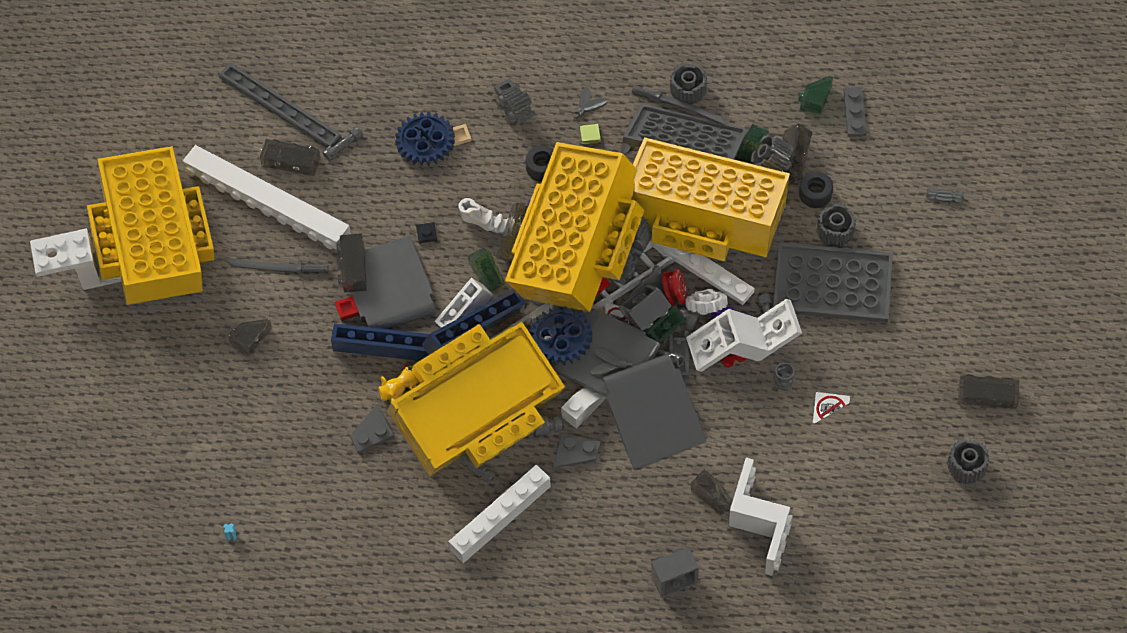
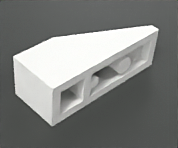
M471 278L435 322L440 327H443L488 303L494 295L483 284Z
M584 387L562 406V418L577 429L606 397Z

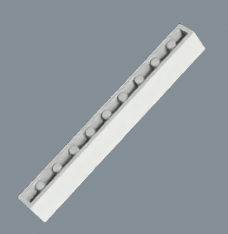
M197 145L192 148L183 160L185 172L188 175H196L205 184L211 183L215 185L216 189L220 192L226 191L230 193L235 200L241 199L249 207L260 209L264 215L268 217L272 215L281 224L286 225L287 223L291 225L296 232H304L313 241L319 240L323 242L328 249L334 248L339 251L351 234L348 224Z

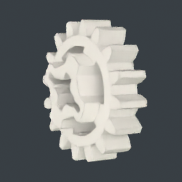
M713 289L696 291L685 299L687 310H691V312L698 311L702 315L717 312L728 305L726 293H722V291L715 292Z

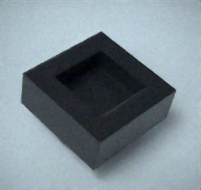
M434 222L416 225L419 244L437 241Z

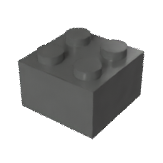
M647 283L618 308L632 326L640 330H647L654 324V320L665 316L669 311L668 309L672 306L659 288Z
M689 547L676 549L672 554L659 556L651 562V578L661 598L698 583L699 567Z

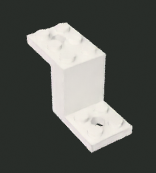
M87 228L30 241L37 277L75 269L83 290L121 282V277L101 280L96 252ZM50 252H57L55 257H48Z
M785 299L758 318L728 309L687 336L686 339L696 370L702 372L730 353L760 361L801 335L802 331L791 300ZM781 321L782 327L780 330H778L777 327L779 325V322ZM710 341V347L706 350L707 343Z
M746 458L731 505L729 526L772 537L766 560L765 574L773 576L774 570L778 571L780 567L781 555L785 550L786 538L791 529L793 515H789L790 507L750 497L749 492L750 488H753L756 468L753 467L754 460Z

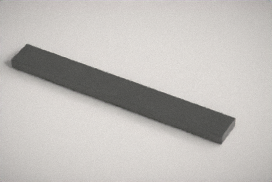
M229 63L219 74L221 79L325 147H333L342 138L340 133L232 63Z

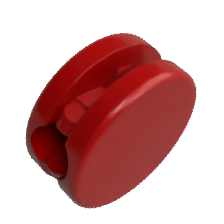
M679 269L664 272L662 274V284L666 299L672 307L677 306L678 301L680 304H685L688 292L682 272Z

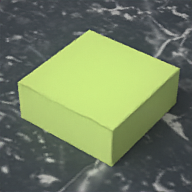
M598 124L580 126L582 144L601 142Z

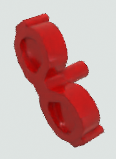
M733 354V356L722 358L721 363L726 367H732L735 360L744 362L747 358Z

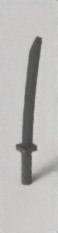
M633 86L632 93L655 99V103L658 104L661 101L725 126V121L720 116L663 95L662 90L654 92Z
M224 258L230 265L243 268L298 272V274H302L305 271L328 272L329 270L328 264L307 265L302 264V261H298V264Z

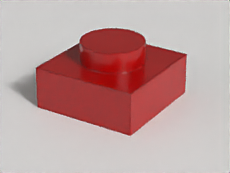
M353 296L335 302L341 321L359 316Z

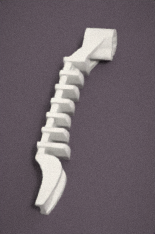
M465 198L459 203V211L463 221L477 224L486 231H493L517 238L522 225L521 219L514 222L510 216L507 219H503L502 214L495 217L492 210L484 208L470 198Z

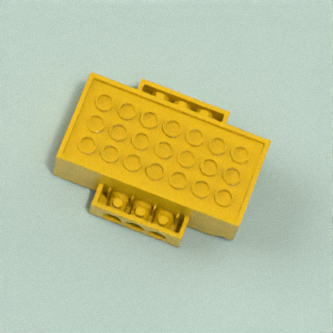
M643 139L633 163L637 173L634 179L635 189L631 200L636 201L645 210L642 217L647 219L648 227L652 228L651 243L725 261L729 248L767 257L786 205L789 173L657 140Z
M556 142L542 183L536 184L511 251L514 254V258L505 282L524 299L590 312L602 278L620 280L645 211L636 201L631 200L635 189L634 179L637 169L623 153Z
M173 146L98 159L104 203L87 205V211L101 280L121 277L127 305L202 292L200 263L214 260V248L200 188L197 186L182 189Z
M523 322L509 328L492 340L489 339L479 324L414 364L411 370L420 384L392 401L387 412L429 476H432L465 454L468 455L474 466L478 468L542 427L545 422L536 409L558 396L565 386Z

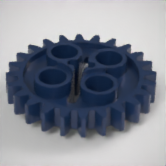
M430 111L424 116L423 112H421L419 117L413 114V119L407 117V123L401 122L402 127H398V133L395 134V143L398 152L401 153V157H406L407 162L412 159L413 165L418 161L420 166L424 162L430 166V161L437 164L438 158L443 161V155L449 156V150H453L452 144H455V133L453 126L450 125L449 120L445 121L444 116L438 118L437 113L431 116Z
M557 306L554 312L551 308H549V314L542 312L543 318L536 317L537 323H532L533 329H530V335L549 363L554 360L555 366H557L559 361H562L563 366H565L567 360L573 364V358L580 360L579 354L586 355L585 349H590L591 335L593 334L592 329H590V322H587L586 316L582 317L580 311L576 314L573 308L567 311V306L564 307L563 311H560L559 306ZM572 333H579L578 335H575V336H572V335H571ZM545 336H551L549 339H544ZM562 346H565V347H566L565 349H558L559 347H562Z

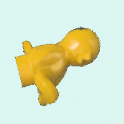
M403 364L402 373L397 378L387 381L384 376L381 377L382 386L378 387L383 402L389 400L391 404L392 401L403 395L405 388L412 389L416 387L419 381L411 370L413 366Z

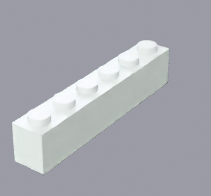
M535 465L448 541L450 551L462 563L466 562L551 487L550 477Z

